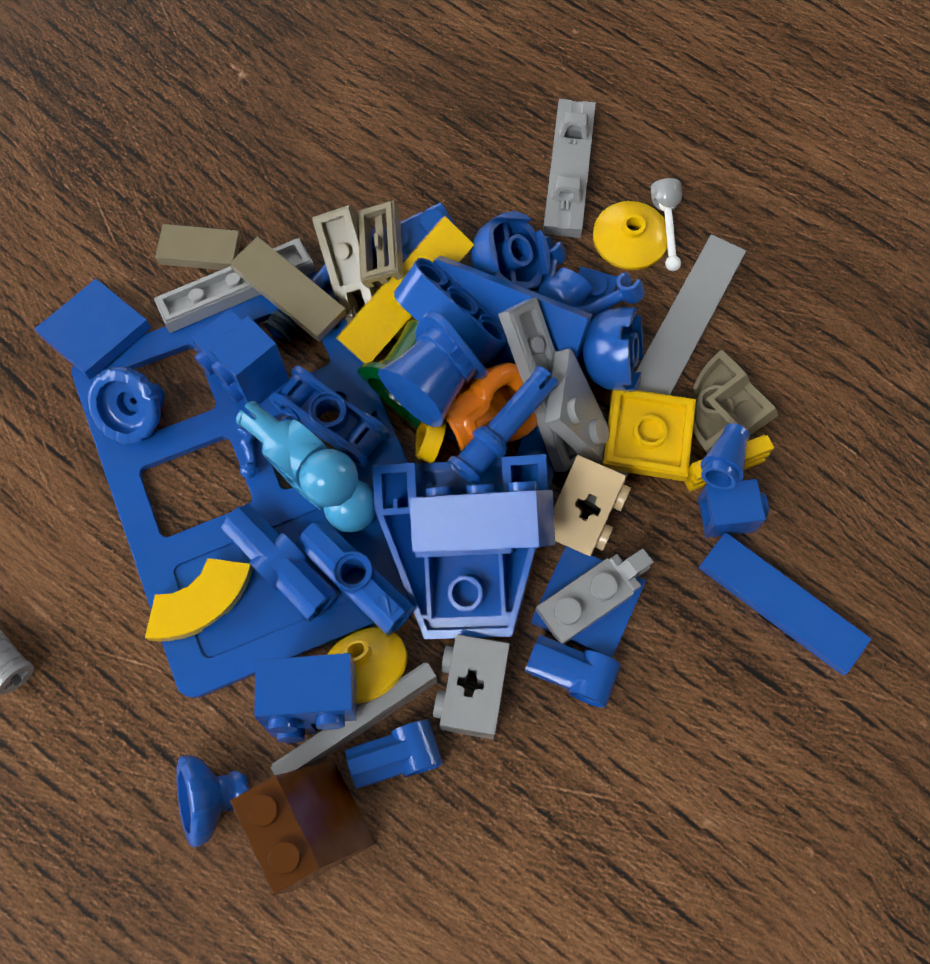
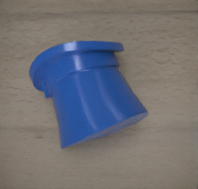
M436 312L426 313L418 322L415 345L399 358L378 370L380 380L394 398L414 417L431 427H440L452 402L464 383H468L471 378L484 379L488 375V371L453 326Z

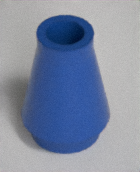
M735 423L727 424L721 436L701 461L702 479L710 486L729 490L734 488L736 483L743 479L747 441L750 436L749 431L744 426Z

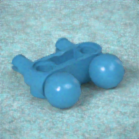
M250 401L244 406L251 412L255 420L240 410L236 417V423L263 443V456L299 494L319 510H324L325 517L332 527L343 532L362 531L372 523L376 515L374 491L368 484L358 480L356 465L348 455L334 449H328L317 436L295 419L279 422L260 407V404L256 401Z

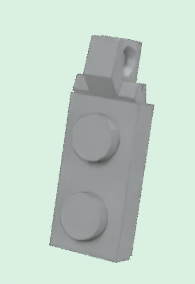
M643 548L624 562L616 554L610 559H605L542 602L535 610L556 640L561 644H565L629 600L634 592L641 587L636 578L649 570L650 565L654 562Z

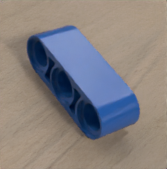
M418 258L394 291V297L397 302L418 322L428 312H436L443 316L467 343L485 368L489 366L508 342L501 322L441 267L428 259Z

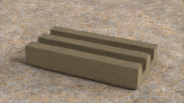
M392 200L357 211L360 282L366 288L374 286V281L384 284L389 282V277H394L396 280L404 278L400 207ZM372 217H375L376 233L374 234V242L377 251V269L374 270L371 232Z

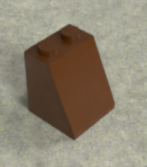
M334 760L275 775L230 800L273 895L292 892L376 844Z

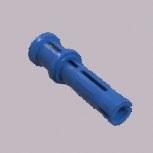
M537 366L533 374L486 427L482 425L480 428L477 427L472 432L473 439L457 457L451 456L447 461L452 469L468 483L479 485L482 482L480 476L496 458L501 459L506 454L508 449L506 443L550 392L559 385L554 376L550 380L547 378L551 374L548 370Z

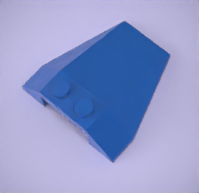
M547 454L510 456L495 459L480 476L482 482L479 485L494 484V493L509 492L508 483L536 481L537 490H549ZM448 462L372 465L374 509L410 603L415 607L414 613L424 639L455 638L456 634L474 638L512 637L536 548L412 552L409 498L426 497V488L453 487V495H467L466 486L471 484L457 474Z

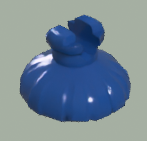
M122 366L117 368L111 367L97 374L89 387L87 396L89 412L98 429L106 437L126 445L131 443L137 444L143 442L146 438L148 439L159 424L165 393L157 383L153 385L145 375L138 371Z
M184 755L180 756L176 767L177 797L184 833L188 843L194 848L204 845L211 839L221 814L230 810L234 811L230 800L248 791L249 784L247 776L240 774L239 771H231L228 776L216 777L204 760L197 756Z

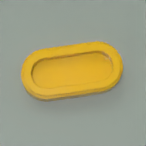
M445 419L440 427H431L422 422L417 428L415 437L417 459L431 464L435 461L445 434Z

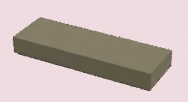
M258 236L229 263L235 273L318 342L347 315L346 309Z

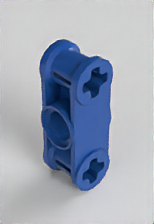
M295 366L291 370L292 377L278 393L272 392L269 396L270 402L285 416L300 422L329 445L348 455L356 466L365 468L369 463L368 456L380 441H386L390 437L387 428L376 418L362 412L339 394L326 387L306 369ZM328 411H334L339 414V417L330 423L319 420L321 415Z

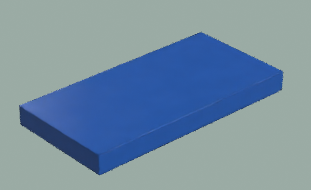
M440 255L435 258V264L441 267L499 321V313L524 300L537 297L555 352L570 348L578 360L592 314ZM508 342L490 363L491 365L496 366L504 362L516 364Z

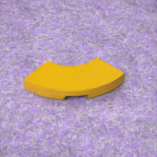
M207 558L201 574L188 587L172 594L155 595L145 638L149 641H174L203 632V629L213 624L224 614L227 615L240 600L250 580L253 567L247 563Z

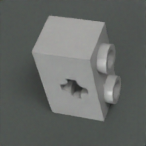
M456 634L454 647L445 646L441 672L449 674L446 691H437L433 717L441 718L440 729L442 731L494 740L509 643ZM468 676L477 677V686L483 687V690L477 689L474 691L473 698L465 696L464 688L458 686L459 683L465 684L468 681Z

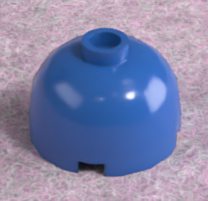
M517 211L501 213L477 231L473 241L474 246L471 248L472 266L474 269L532 290L542 283L540 282L542 276L548 274L550 269V250L546 237L541 230L535 232L533 227L528 224L532 219L526 214Z
M637 307L608 309L596 315L589 323L577 361L584 362L586 373L590 379L607 390L635 392L639 388L642 372L634 371V366H637L638 359H643V328L641 315H636Z

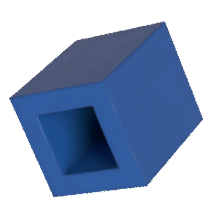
M757 479L740 481L736 483L734 488L729 490L717 489L707 484L698 496L705 538L723 536L725 532L729 535L756 532L765 522L769 513L767 497L764 492L760 493Z

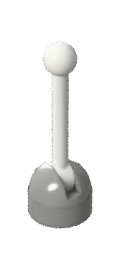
M665 178L651 185V199L653 205L665 213L669 256L666 259L665 265L668 270L676 271L681 266V260L676 256L672 210L681 202L682 186L681 182L677 179Z

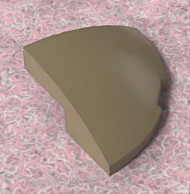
M720 350L706 364L693 387L694 392L698 395L695 405L693 430L706 453L709 452L721 436L727 424L735 423L742 425L751 435L778 416L776 407L750 383L747 373L723 350Z

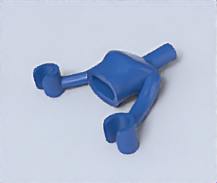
M545 236L550 250V269L548 274L542 276V283L534 292L592 314V317L622 301L634 304L643 299L645 289L642 280L637 279L631 286L630 274L624 272L617 278L618 290L590 304L581 306L584 300L593 292L591 285L581 275L567 268H560L555 274L557 265L564 262L566 258V250L562 242H557L554 247L552 238Z

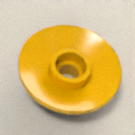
M624 201L613 204L602 211L596 219L593 228L595 248L605 261L615 267L626 270H640L650 267L664 256L668 248L665 219L656 209L641 202ZM628 227H635L639 230L633 231L630 230Z
M377 627L361 629L347 635L336 643L327 654H351L356 666L357 704L372 701L387 693L400 680L407 665V650L401 638L396 633L387 636Z

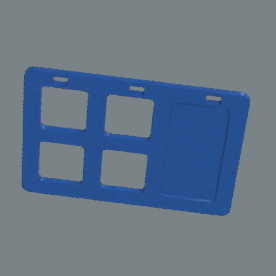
M313 272L306 276L311 280L317 274V272ZM329 283L324 291L338 302ZM262 294L230 308L241 320L249 315L256 324L269 320L274 311L283 314L279 308ZM228 309L172 333H169L165 326L143 334L98 374L108 368L120 366L135 370L188 349H194L198 354L199 352L191 338ZM344 317L337 324L339 329L331 330L322 339L330 359L329 364L310 373L336 394L344 396L349 403L362 412L371 416L376 415L378 421L389 431L390 437L386 441H380L368 456L369 463L365 468L356 466L358 480L368 484L373 490L372 465L408 463L379 395L357 373V370L364 363L336 339L348 324ZM73 366L72 377L150 609H152L156 594H172L188 587L201 574L207 558L250 564L251 560L234 545L220 528L230 513L169 537L162 536L142 479V475L147 469L222 440H229L232 443L240 467L247 463V458L242 448L238 445L244 436L237 431L240 426L236 423V417L240 410H242L255 420V418L244 407L246 404L243 400L235 403L221 387L222 381L215 373L210 376L205 372L216 401V405L212 410L155 431L143 442L126 445L118 443L117 440L113 441L98 429L93 417L90 415L87 399L89 387L95 376L89 380ZM281 386V387H280L278 390H276L275 392L278 393L283 386ZM269 397L260 404V407L276 419L285 416L270 402ZM255 438L253 445L257 457V473L253 478H245L252 496L250 505L279 535L281 533L285 534L295 545L302 532L312 522H317L323 518L331 526L325 517L324 510L321 511L294 488L286 490L280 487L272 464L262 454L263 443ZM377 514L372 523L362 531L343 532L334 528L357 552L367 556L372 566L410 602ZM304 554L308 560L307 564L337 594L331 606L320 617L309 622L279 589L275 591L253 568L243 595L227 615L224 614L213 624L203 629V632L194 636L161 642L178 690L183 695L195 699L255 675V660L299 657L340 640L358 630L369 628L376 624L351 600L344 597L339 588ZM353 569L347 573L344 582L351 585L358 584L364 579L366 572L362 569Z

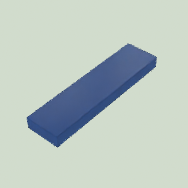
M726 532L698 567L842 676L850 671L871 641L870 637Z

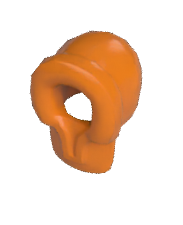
M504 362L496 366H488L485 368L488 371V375L484 379L471 378L468 383L463 384L445 417V420L455 433L460 451L473 439L472 432L477 427L480 428L481 425L486 427L523 385L516 364ZM534 412L507 443L514 442L528 435L538 426L537 417Z

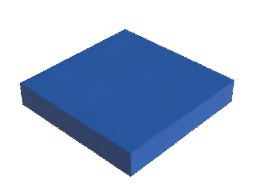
M94 279L38 325L35 331L46 343L91 380L151 327L143 316L100 281Z
M566 546L539 605L603 560L592 555L588 556ZM637 577L636 579L641 587L634 592L629 600L569 642L586 650L595 651L612 658L646 580ZM535 611L530 624L551 633Z

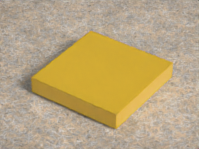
M612 390L607 423L609 438L605 443L602 466L614 471L686 481L689 471L696 399L639 390L635 392Z

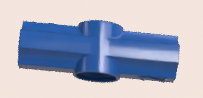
M249 503L237 507L226 517L224 524L220 527L224 534L251 560L249 563L275 591L279 589L309 622L320 617L331 606L337 597L332 587L307 564V558L285 534L281 533L279 535Z
M323 518L317 522H312L302 532L299 540L296 542V546L339 588L344 597L351 600L387 636L398 631L408 621L411 614L415 611V607L372 566L367 556L357 552ZM353 569H362L366 572L364 579L358 584L351 585L344 582L347 573Z

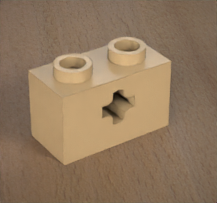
M577 455L554 506L555 541L588 556L593 554L595 548L603 551L613 530L612 526L606 524L613 508L619 511L622 510L631 490V487L624 485L627 476ZM592 494L597 497L595 505L601 508L599 515L591 514L586 519L581 517L583 509L578 506V502L580 499L588 500Z

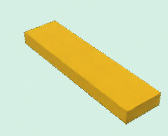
M444 216L403 261L404 277L418 258H425L434 262L435 258L441 255L460 262L474 244ZM389 277V282L384 283L336 337L340 343L364 364L372 362L412 316L394 297V291L403 278L396 280L394 277Z

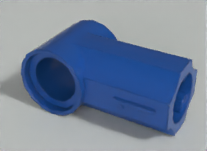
M539 635L525 672L567 689L569 695L584 703L599 708H606L621 664L604 654L591 650L581 652Z
M430 719L409 723L394 729L389 736L345 750L349 771L357 790L400 775L409 777L443 765Z

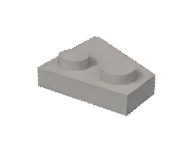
M570 348L557 351L554 355L551 377L554 376L559 385L548 396L545 423L580 456L593 462L603 461L605 443L609 438L607 422L573 351Z

